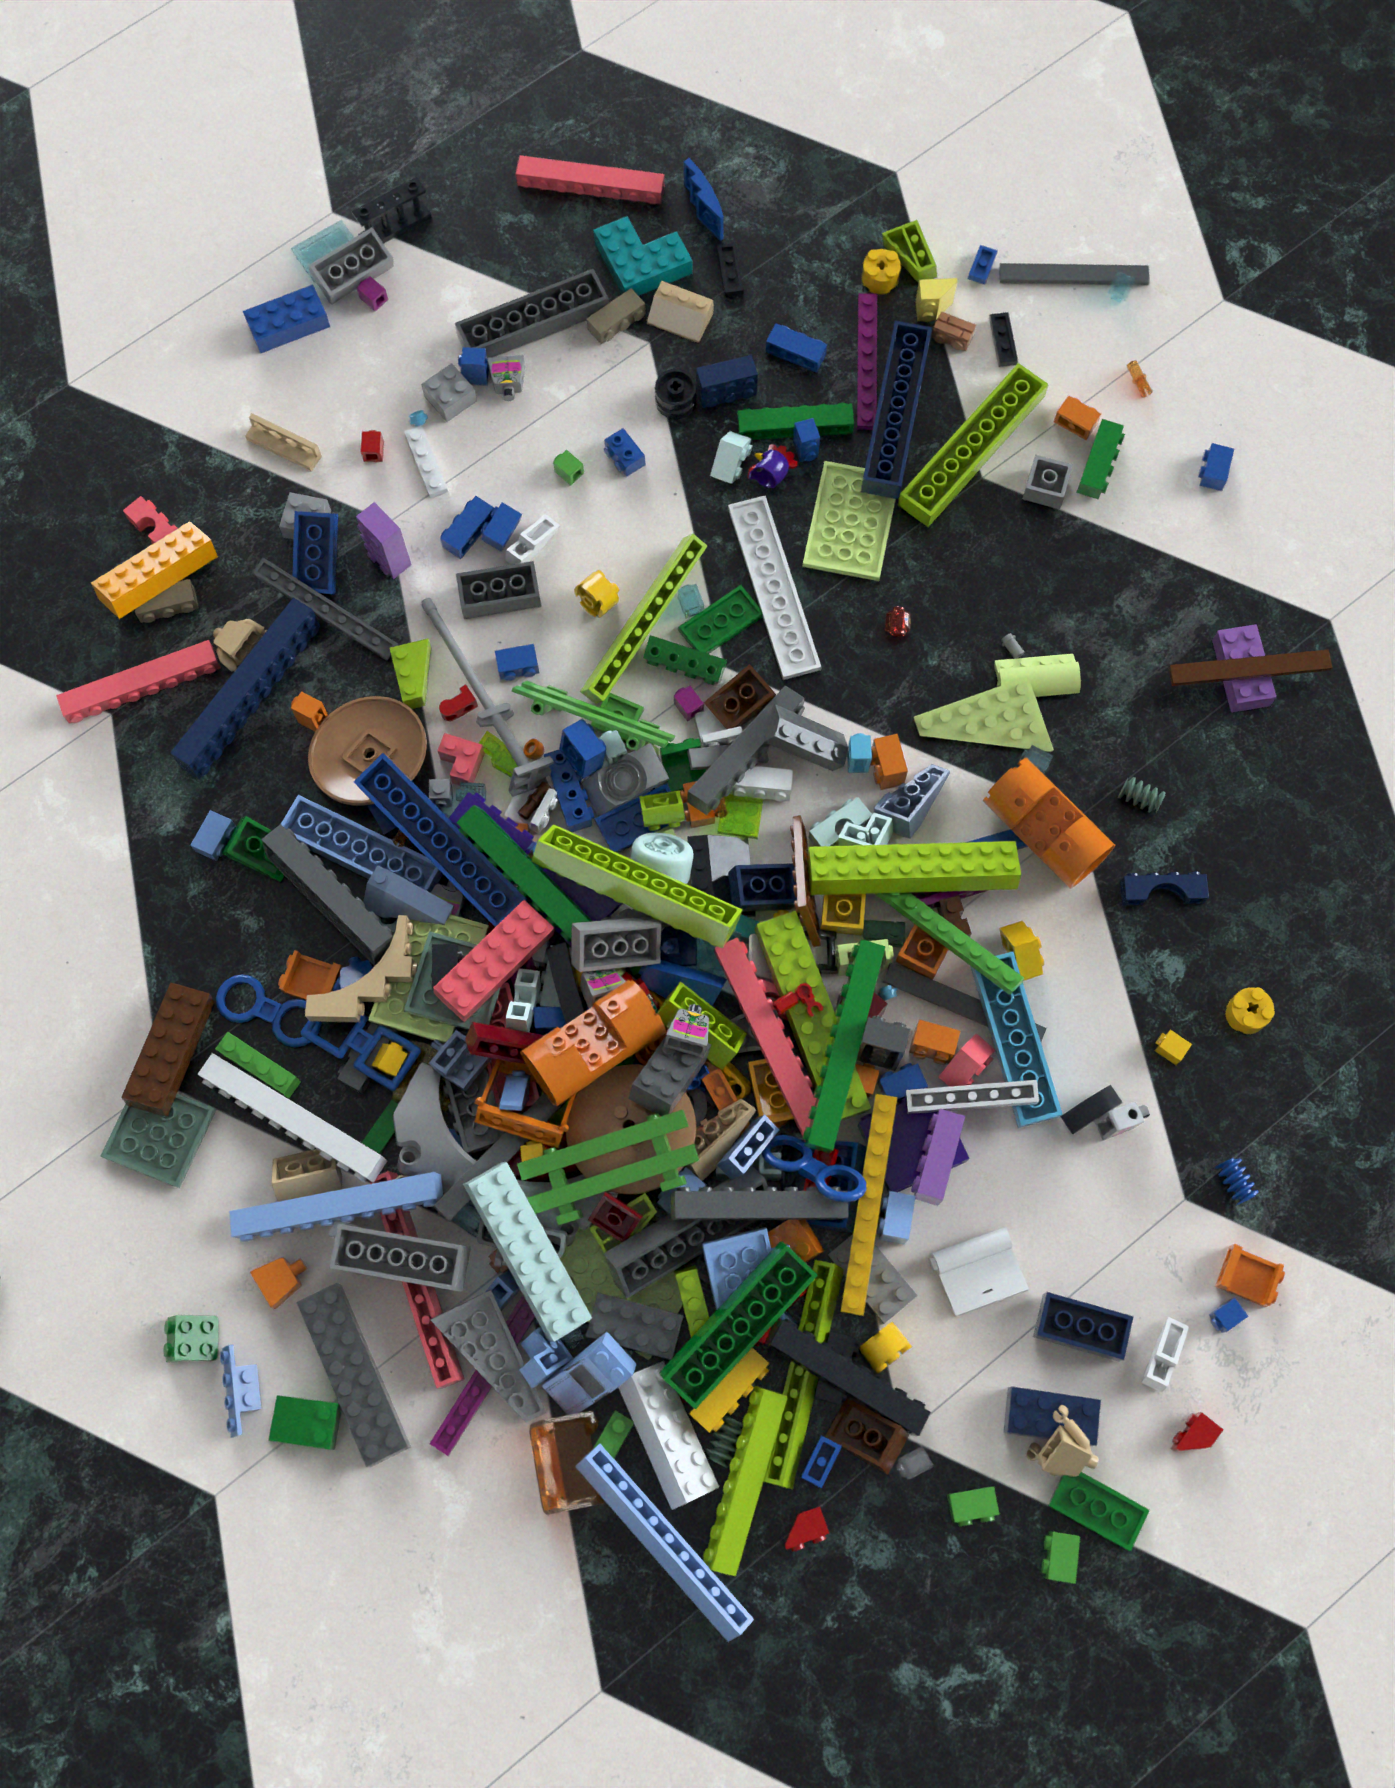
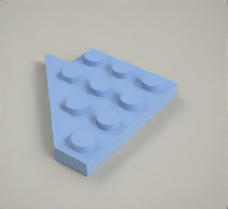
M764 1227L702 1243L716 1310L773 1250L770 1245L767 1228Z

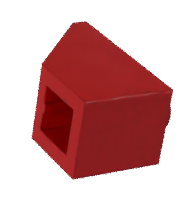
M1192 1413L1185 1422L1187 1426L1184 1431H1179L1172 1440L1174 1444L1171 1449L1173 1451L1211 1448L1224 1429L1204 1413Z
M820 1506L797 1514L784 1544L786 1549L791 1548L792 1552L805 1548V1542L812 1540L813 1544L826 1540L825 1535L829 1534Z

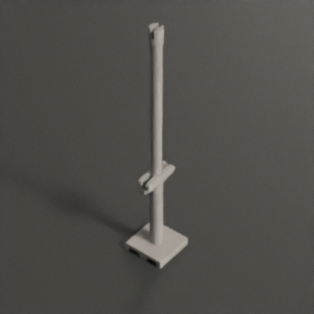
M431 598L422 600L421 606L432 620L485 709L478 713L477 724L480 727H495L518 766L513 770L509 786L511 796L514 797L536 789L542 781L548 784L546 777L551 774L549 765L554 763L551 756L529 762L505 722L514 716L513 710L510 711V704L504 703L494 706L439 615Z

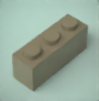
M631 288L587 318V329L600 344L610 341L617 333L626 330L630 324L643 318L645 315V303Z
M190 579L177 582L136 608V616L141 623H149L158 618H169L174 616V614L189 613L194 609H198L194 586Z

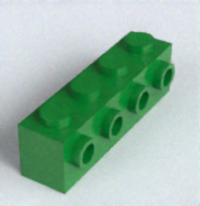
M1105 419L1101 420L1076 493L1098 500L1101 493L1105 494L1109 482H1106V478L1111 477L1114 466L1111 465L1112 460H1117L1120 451L1116 449L1117 445H1122L1125 434L1122 433L1124 425Z
M651 635L643 658L648 660L647 664L656 667L662 664L666 666L665 670L674 673L681 670L685 672L684 676L693 679L699 676L704 678L703 682L714 685L715 682H721L727 663L726 659Z

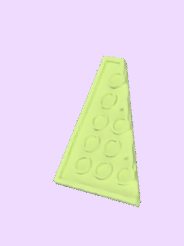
M1028 676L913 717L920 736L1047 752L1054 750Z

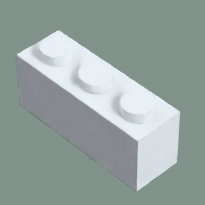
M754 766L753 769H748L745 772V776L740 783L736 782L729 795L772 799L779 802L790 801L793 770Z

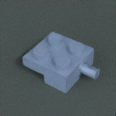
M456 1030L445 1044H442L437 1039L434 1040L435 1043H432L431 1047L436 1049L438 1053L429 1064L433 1070L466 1091L492 1058L470 1054L465 1041L466 1036Z

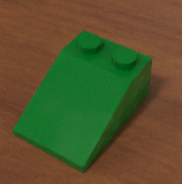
M247 816L242 817L222 854L279 882L284 877L282 872L266 857L262 838L272 830Z
M277 1395L268 1441L335 1450L342 1412L341 1406L338 1403Z

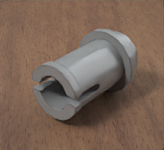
M1010 633L1002 638V646H1006L1013 658L1018 659L1025 651L1022 650L1015 640L1016 636H1012Z

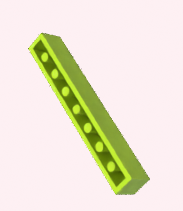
M755 1386L754 1391L750 1394V1405L743 1418V1429L736 1442V1453L730 1463L729 1477L723 1487L722 1501L717 1507V1518L715 1525L711 1528L710 1542L703 1556L704 1563L712 1571L732 1576L737 1574L788 1397L786 1395Z

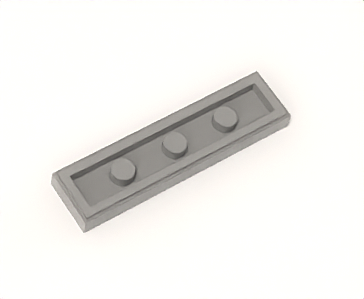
M730 745L688 749L687 754L691 770L709 769ZM768 754L760 756L756 764L767 763L769 761Z

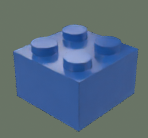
M583 718L562 730L559 747L582 779L602 768L606 753L605 743L602 739L597 738L593 727L589 723L587 724Z

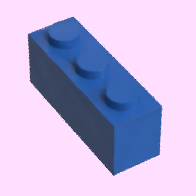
M775 324L766 341L767 353L816 373L826 356L827 344L821 340L810 338L804 333L795 332L787 326Z
M477 496L469 500L461 514L455 516L452 525L442 532L440 538L442 547L462 559L482 535L480 531L485 522L489 523L492 517L490 515L494 507Z

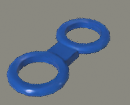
M243 974L230 977L219 987L216 995L217 1009L227 1020L242 1023L257 1017L272 1024V1031L276 1039L285 1046L295 1048L305 1046L311 1042L304 1037L295 1039L287 1037L281 1030V1020L284 1014L293 1008L306 1009V1000L292 999L280 1004L265 997V990L257 979ZM236 984H249L256 991L257 999L255 1005L246 1013H232L225 1004L227 992ZM321 1021L316 1023L311 1032L316 1035L319 1034Z
M787 1135L774 1136L761 1152L764 1160L770 1166L781 1171H798V1174L814 1182L819 1192L831 1200L845 1203L856 1201L867 1190L866 1181L858 1171L844 1165L827 1166L813 1158L811 1149L805 1147V1142L796 1137ZM778 1145H790L801 1151L803 1157L793 1162L777 1159L770 1150ZM830 1175H844L855 1181L857 1188L851 1192H838L828 1187L824 1180Z

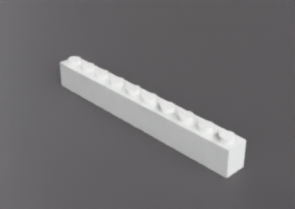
M213 1053L198 1073L204 1079L202 1083L213 1089L216 1086L220 1089L218 1093L227 1099L231 1096L237 1099L235 1103L244 1109L250 1107L253 1109L251 1113L260 1119H263L265 1116L270 1120L268 1123L278 1130L281 1127L286 1129L285 1134L294 1140L298 1137L304 1140L302 1143L304 1146L312 1151L314 1148H317L321 1151L319 1155L328 1161H331L332 1158L338 1161L336 1165L346 1172L349 1169L355 1172L353 1176L364 1183L366 1180L374 1183L387 1163V1160L380 1154Z

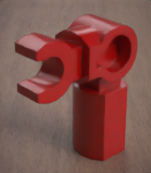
M807 983L800 984L795 988L794 993L790 991L772 1003L779 1015L799 1003L798 1000L803 1005L805 1004L806 1014L810 1018L814 1016L811 1011L812 1007H816L819 1012L823 1010V1006L814 1000L815 996L812 993V988Z

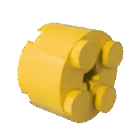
M886 249L870 250L863 263L862 283L869 288L870 292L879 295L887 294L897 286L901 268L897 253Z
M601 570L592 572L574 588L576 597L580 596L582 600L579 602L581 606L594 617L599 615V618H601L619 602L618 586L613 582L610 583Z
M1257 987L1245 988L1239 991L1230 999L1225 1015L1229 1025L1236 1031L1243 1032L1244 1034H1254L1271 1021L1275 1011L1269 995L1263 989Z
M891 1322L867 1340L859 1349L875 1372L879 1374L887 1367L886 1362L891 1365L900 1357L898 1352L903 1355L912 1346L898 1327Z

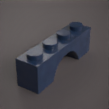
M1171 872L1167 875L1148 873L1142 876H1138V873H1129L1120 881L1122 905H1143L1149 893L1157 889H1167L1174 892L1180 897L1183 904H1204L1209 898L1207 874H1200V872H1189L1187 875H1179L1178 872Z

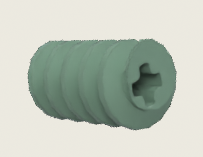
M1132 777L1129 781L1127 778L1118 798L1121 799L1126 795V802L1133 798L1134 806L1141 802V809L1148 805L1149 813L1156 809L1157 813L1165 797V792L1162 791L1157 795L1158 788L1155 787L1150 791V784L1143 788V781L1140 780L1135 784V777Z
M724 1416L722 1420L725 1422V1425L723 1424L719 1428L721 1433L714 1432L713 1434L717 1441L710 1440L709 1442L713 1449H706L705 1452L709 1455L710 1460L728 1468L729 1465L725 1462V1459H733L729 1451L736 1452L733 1443L737 1442V1435H741V1426L743 1424L728 1416Z

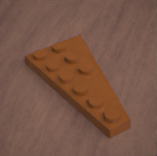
M801 815L793 816V825L790 826L791 835L794 837V840H791L793 852H795L792 855V862L794 867H796L793 870V877L797 885L793 886L795 897H797L794 904L796 912L800 913L801 925L806 927L812 946L818 947L821 946V940L816 929H819L815 913V896L810 893L806 829Z

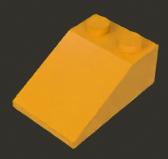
M766 1060L748 1062L747 1066L758 1116L761 1117L765 1114L772 1123L794 1119Z

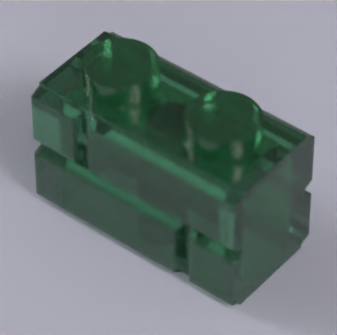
M864 920L862 939L866 941L888 939V945L902 948L905 943V922L896 921L894 923V921Z

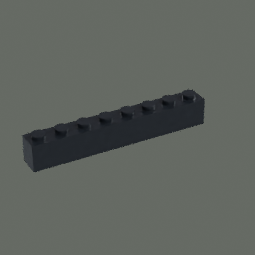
M785 1319L775 1322L764 1345L869 1410L900 1425L908 1434L920 1436L931 1413L925 1409L926 1405L917 1399L912 1401L906 1397L907 1393L897 1387L893 1389L888 1386L889 1382L880 1376L875 1378L870 1374L871 1370L851 1363L852 1358L843 1353L838 1355L833 1351L834 1347L814 1340L816 1336L806 1330L801 1332L796 1328L797 1324L791 1320Z

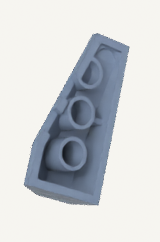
M931 764L916 774L914 779L907 784L902 783L899 785V789L895 792L885 794L874 807V812L892 818L893 832L910 839L921 826L948 778L950 770Z
M378 865L367 882L363 901L365 904L364 908L367 911H372L382 918H398V915H404L409 920L445 925L454 909V906Z

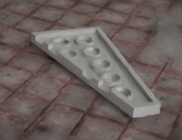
M491 1290L430 1319L526 1423L546 1413L535 1387L532 1388L519 1371L525 1364Z

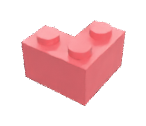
M444 733L438 748L440 760L453 763L450 772L453 784L471 789L485 755L483 745Z
M975 1034L959 1050L938 1077L949 1087L972 1085L974 1082L972 1077L975 1074L979 1076L993 1061L991 1055L995 1052V1049L978 1034Z

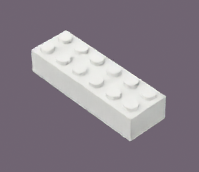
M662 1361L633 1373V1376L618 1388L669 1505L673 1510L719 1488V1485L678 1393L659 1374L665 1367V1363Z

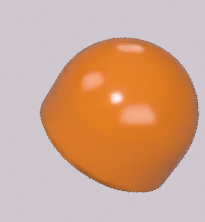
M531 739L525 744L524 754L529 759L537 760L543 756L544 746L537 739ZM535 745L534 750L529 753V748Z

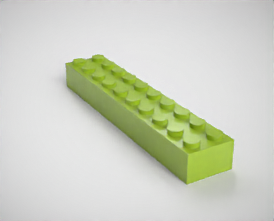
M1018 363L900 493L898 506L929 527L1046 395L1049 384Z
M554 824L538 839L531 862L538 864L541 868L549 869L561 877L569 878L578 885L591 888L598 894H604L613 898L618 903H624L636 911L650 915L655 920H661L670 924L675 929H681L695 938H701L712 946L724 947L735 931L742 913V909Z
M1016 841L809 847L807 860L811 895L1018 889L1021 879Z
M793 911L756 924L754 931L779 997L784 996L790 991L794 993L797 986L807 983L812 988V993L815 996L814 1000L823 1006L821 1012L816 1007H812L811 1011L814 1016L811 1018L806 1014V1006L800 1000H798L799 1003L785 1012L815 1090L816 1086L821 1084L822 1078L819 1077L822 1065H826L827 1057H824L827 1045H831L833 1037H830L832 1025H836L837 1017L835 1016L797 912ZM856 1067L852 1075L841 1121L861 1115L871 1109Z

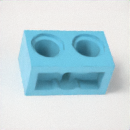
M854 734L850 736L848 743V773H868L872 760L871 735Z

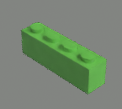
M229 1032L226 1033L215 1048L221 1055L288 1099L301 1083L296 1076Z

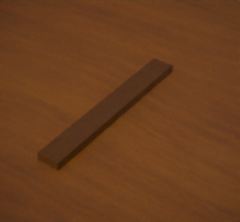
M1329 649L1175 664L1168 667L1172 686L1331 671L1333 668Z

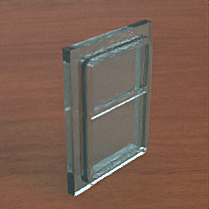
M340 220L292 247L291 251L304 267L306 273L315 282L310 274L309 265L352 240L354 236L343 221Z

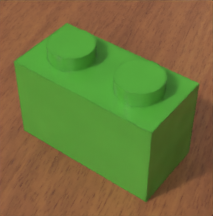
M615 1411L594 1448L601 1444L611 1457L615 1459L632 1430L634 1422Z
M994 1487L947 1494L952 1522H958L959 1526L972 1524V1519L978 1518L981 1519V1522L993 1521L995 1515H1000Z
M1049 1531V1536L1046 1535L1044 1540V1549L1047 1550V1557L1042 1561V1573L1045 1574V1579L1076 1584L1080 1536Z

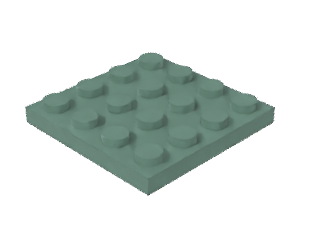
M429 931L404 1012L466 1030L470 1029L472 1022L490 1025L501 987L465 1023L432 990V944H458V951H462V959L476 944Z
M178 1093L167 1117L125 1104L102 1151L101 1157L180 1189L216 1109Z

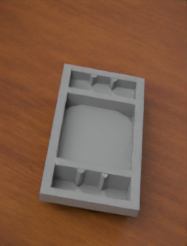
M649 743L637 751L634 750L626 754L617 762L598 770L581 784L585 788L599 817L636 799L670 778L652 744Z

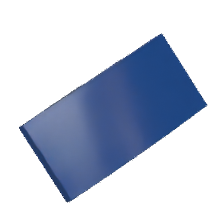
M688 158L684 161V186L690 191V202L696 207V217L721 241L723 240L724 216L719 201L701 170Z

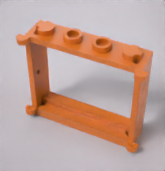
M497 1059L482 1098L477 1097L474 1104H477L478 1108L474 1122L558 1148L563 1133L568 1132L569 1126L567 1121L577 1093L570 1097L560 1126L486 1104L499 1071L507 1074L512 1073L513 1070L525 1071L526 1075H530V1081L536 1082L526 1064Z

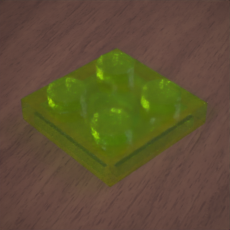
M729 794L727 797L724 796L717 834L758 840L764 799L734 796L733 794Z

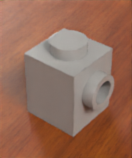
M429 779V799L438 808L452 806L453 787L450 779Z

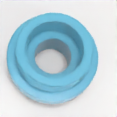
M419 410L409 415V422L411 425L421 426L426 423L425 420L428 416L423 410Z
M891 985L882 987L877 995L884 1001L897 996V987L892 988Z

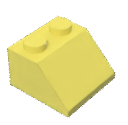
M957 278L919 280L916 296L917 321L929 322L937 320L941 311L945 312L953 304Z

